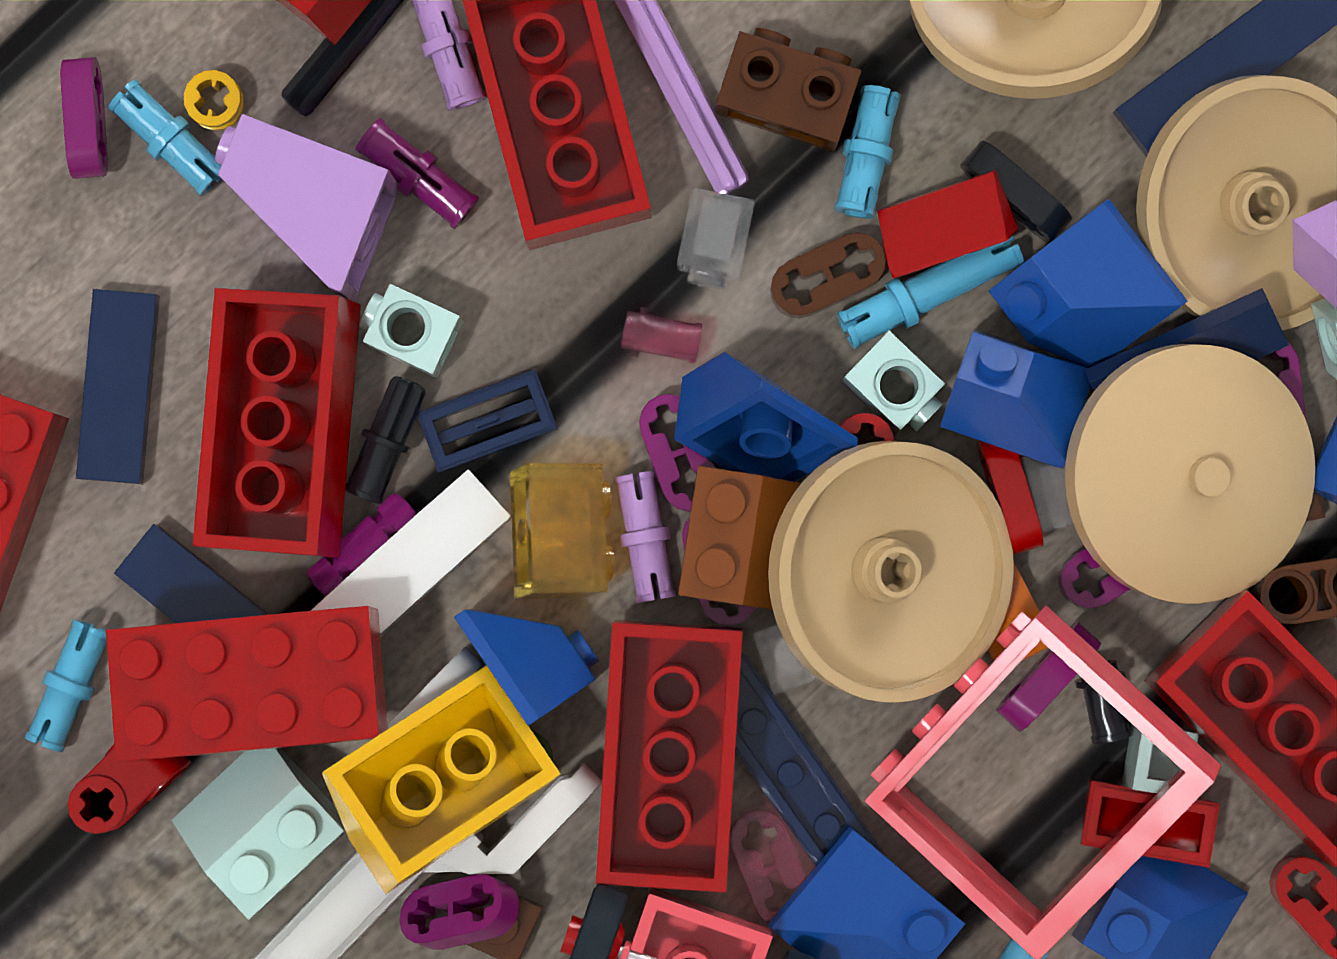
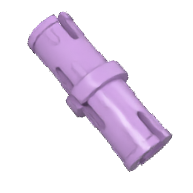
M412 0L426 41L421 45L424 57L433 61L447 101L448 111L462 109L483 101L487 96L482 89L468 46L473 41L469 30L461 28L452 0Z
M655 471L640 472L636 475L640 500L636 498L633 474L615 477L614 481L617 484L626 534L620 535L622 548L628 547L636 592L635 601L636 603L655 600L651 574L654 575L658 599L675 597L676 590L673 588L665 540L671 539L669 526L662 527L654 480Z

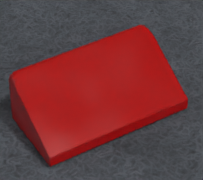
M996 169L877 211L887 264L892 278H897L1005 242L1018 230Z
M1089 779L1080 844L1103 849L1157 793L1134 790L1120 784ZM1198 798L1142 856L1210 868L1220 803Z

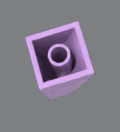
M241 114L237 127L228 126L220 139L215 155V162L221 164L218 175L334 293L356 302L399 193L397 190L398 183L388 169Z

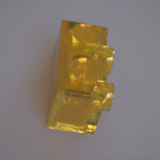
M528 463L511 471L510 494L515 599L588 598L608 592L607 582L612 580L615 562L613 549L610 544H606L605 518H608L611 511L612 494L609 482L603 480L602 463Z

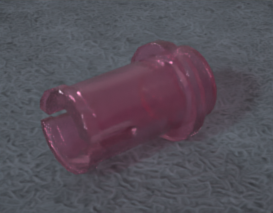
M641 307L640 313L627 310L620 348L632 350V357L638 358L639 352L686 360L689 363L695 364L701 338L702 323L696 322L694 324L648 315L647 308Z

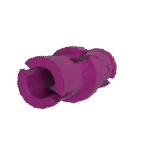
M381 118L372 124L355 148L356 151L360 154L363 153L377 166L388 169L399 183L398 191L406 197L411 194L415 195L449 222L450 226L454 229L466 218L480 198L476 194H472L435 163L438 158L429 150L422 154L387 126Z

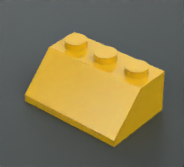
M487 665L322 772L350 842L385 894L544 789L561 774Z

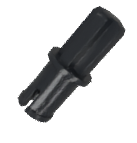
M394 376L390 380L370 430L365 428L362 430L361 435L366 437V440L349 481L346 483L345 491L376 504L383 502V496L401 453L408 454L410 447L405 445L426 395L425 388L420 384L398 376Z

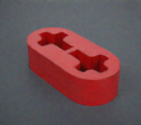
M977 440L978 453L988 488L993 493L1004 515L1013 555L1044 546L1040 522L1019 455Z
M1302 855L1288 856L1279 861L1272 870L1269 881L1271 894L1278 905L1322 952L1333 959H1337V944L1333 946L1331 943L1337 933L1334 927L1324 918L1330 911L1337 916V879L1323 864L1313 858ZM1295 870L1304 875L1311 871L1314 873L1315 877L1310 881L1309 885L1322 900L1318 905L1314 907L1309 900L1299 895L1293 896L1291 899L1288 897L1287 893L1293 887L1292 882L1288 879L1292 871Z

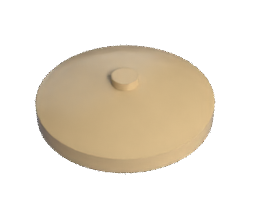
M909 0V5L915 27L922 41L931 54L954 75L973 86L998 95L1040 99L1064 96L1082 91L1102 82L1123 68L1148 40L1159 17L1163 0Z
M1273 75L1241 76L1225 80L1196 94L1183 104L1160 130L1148 152L1140 175L1136 204L1137 228L1140 240L1188 302L1181 306L1184 310L1198 318L1263 288L1282 331L1300 326L1314 319L1311 303L1324 299V297L1293 269L1292 220L1337 200V98L1314 84L1295 78Z
M1178 344L1153 349L1134 357L1112 372L1096 388L1080 412L1072 431L1065 463V487L1069 512L1074 527L1091 557L1105 572L1129 589L1153 598L1182 604H1201L1229 598L1252 587L1274 570L1291 550L1303 529L1312 503L1315 486V456L1311 434L1301 408L1289 389L1275 374L1255 359L1228 348L1202 344Z
M879 441L858 445L844 450L817 467L801 483L785 506L773 536L768 568L769 593L777 625L790 650L800 663L819 680L838 691L867 700L893 703L925 698L944 690L957 682L979 657L982 658L1005 619L1012 593L1014 575L1013 549L1004 515L993 493L984 481L970 467L945 451L919 443Z

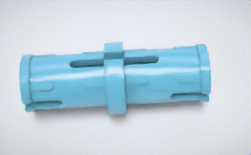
M136 79L124 86V89L127 91L124 95L119 91L108 105V109L118 115L149 145L146 152L156 161L163 158L196 189V193L200 196L205 195L212 189L210 185L212 181L215 184L220 181L221 177L218 173L221 164L216 163L215 156L188 131L190 124L181 115L174 118L141 87V84Z
M865 85L861 87L858 112L851 140H845L842 155L846 157L841 188L839 189L834 208L838 213H845L847 216L860 219H873L875 216L881 177L883 176L885 165L891 164L894 152L889 145L894 118L901 98V94L896 91L890 94L891 89L881 86Z
M73 619L71 623V630L54 671L47 670L42 683L47 685V688L30 729L24 737L35 744L40 741L42 742V747L57 752H63L65 749V742L82 701L90 700L95 688L89 684L107 643L105 629L94 628L95 625L78 619Z

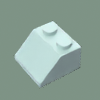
M281 748L243 752L171 820L206 875L248 920L265 908L346 832L336 807Z

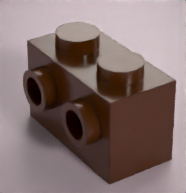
M755 28L753 35L739 31L716 101V114L835 153L862 70L850 67L852 60L850 57L831 49L816 47L814 54L791 48L789 47L790 38L772 30Z

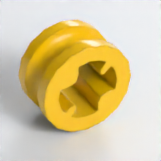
M206 70L195 75L188 82L184 92V106L189 116L202 128L211 131L226 130L228 126H234L240 119L245 107L244 95L239 85L229 75L218 70ZM211 85L217 92H220L221 86H225L229 90V93L223 98L227 109L218 116L211 109L208 110L207 116L202 115L199 110L205 104V99L201 93Z

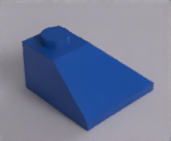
M1107 199L989 290V293L1027 342L1087 368L1115 356L1188 302L1110 199Z
M974 329L940 427L1063 469L1066 463L1072 431L1084 407L1090 388L1085 369L1088 368Z
M726 352L682 377L674 440L726 470L795 482L812 473L831 457L857 446L858 438Z
M474 609L463 610L454 616L528 726L597 679L590 667L600 660L579 630L568 636L563 627L559 625Z
M849 826L769 922L768 927L797 951L816 959H937L964 927L965 923L939 899Z
M1141 856L1082 916L1072 936L1106 959H1209L1248 893L1206 867Z

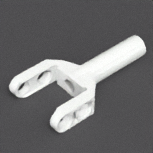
M464 647L389 723L388 729L474 674L483 664ZM582 763L573 773L560 776L490 849L481 843L484 836L478 832L387 894L384 893L358 852L355 851L251 959H341L425 872L514 874L593 793L602 780L585 763Z

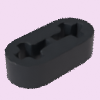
M984 140L980 141L960 164L961 169L969 178L996 169L1014 218L1047 243L1052 242L1071 222V214L1053 195L990 143Z

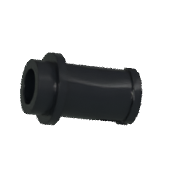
M1107 660L1114 668L1118 670L1116 660ZM1119 671L1126 678V673ZM1080 677L1075 681L1076 688L1083 689L1093 744L1110 743L1133 736L1129 721L1084 679Z

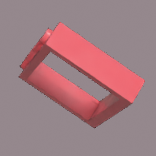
M1047 605L1033 619H1030L1023 611L996 639L1005 648L990 665L979 657L953 685L962 694L947 711L936 703L911 731L920 739L905 756L895 748L871 773V776L879 784L865 800L872 809L1034 959H1041L1214 783L1221 767L1220 763ZM1040 640L1181 768L1042 912L905 786Z

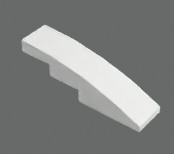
M468 469L376 550L311 611L358 606L374 607L378 609L381 638L405 617L411 608L456 570L463 560L507 523L511 515Z

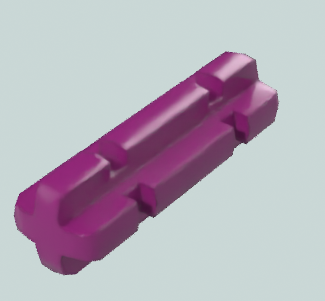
M397 493L391 494L376 508L379 512L376 516L368 515L341 540L340 558L322 557L308 570L307 576L323 595L327 596L351 572L356 570L387 542L396 531L398 532L417 515L413 507L401 495Z

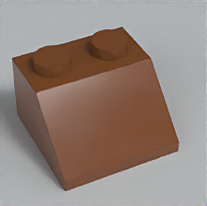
M698 466L678 595L773 610L768 579L772 540L785 506L801 483Z

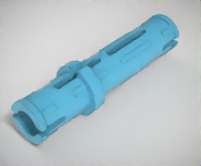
M1012 236L1005 242L939 263L903 282L895 278L885 283V291L845 311L837 312V320L843 333L849 334L847 341L855 350L861 344L901 324L909 328L919 323V315L1016 267L1018 268L1024 263V258L1018 244L1011 246L1010 242L1014 241V237Z

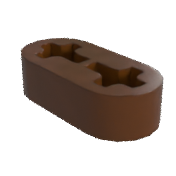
M856 232L844 235L793 258L780 266L772 278L770 288L772 302L784 315L800 319L812 316L867 291L877 284L885 270L886 257L884 249L875 238L868 234ZM854 246L859 254L870 252L873 256V261L866 267L868 277L859 280L854 271L834 278L830 271L831 268L842 264L846 260L847 253L845 249L847 247ZM797 272L802 280H807L822 273L825 283L814 287L809 293L810 303L801 306L796 298L785 300L781 291L785 290L789 285L787 275Z

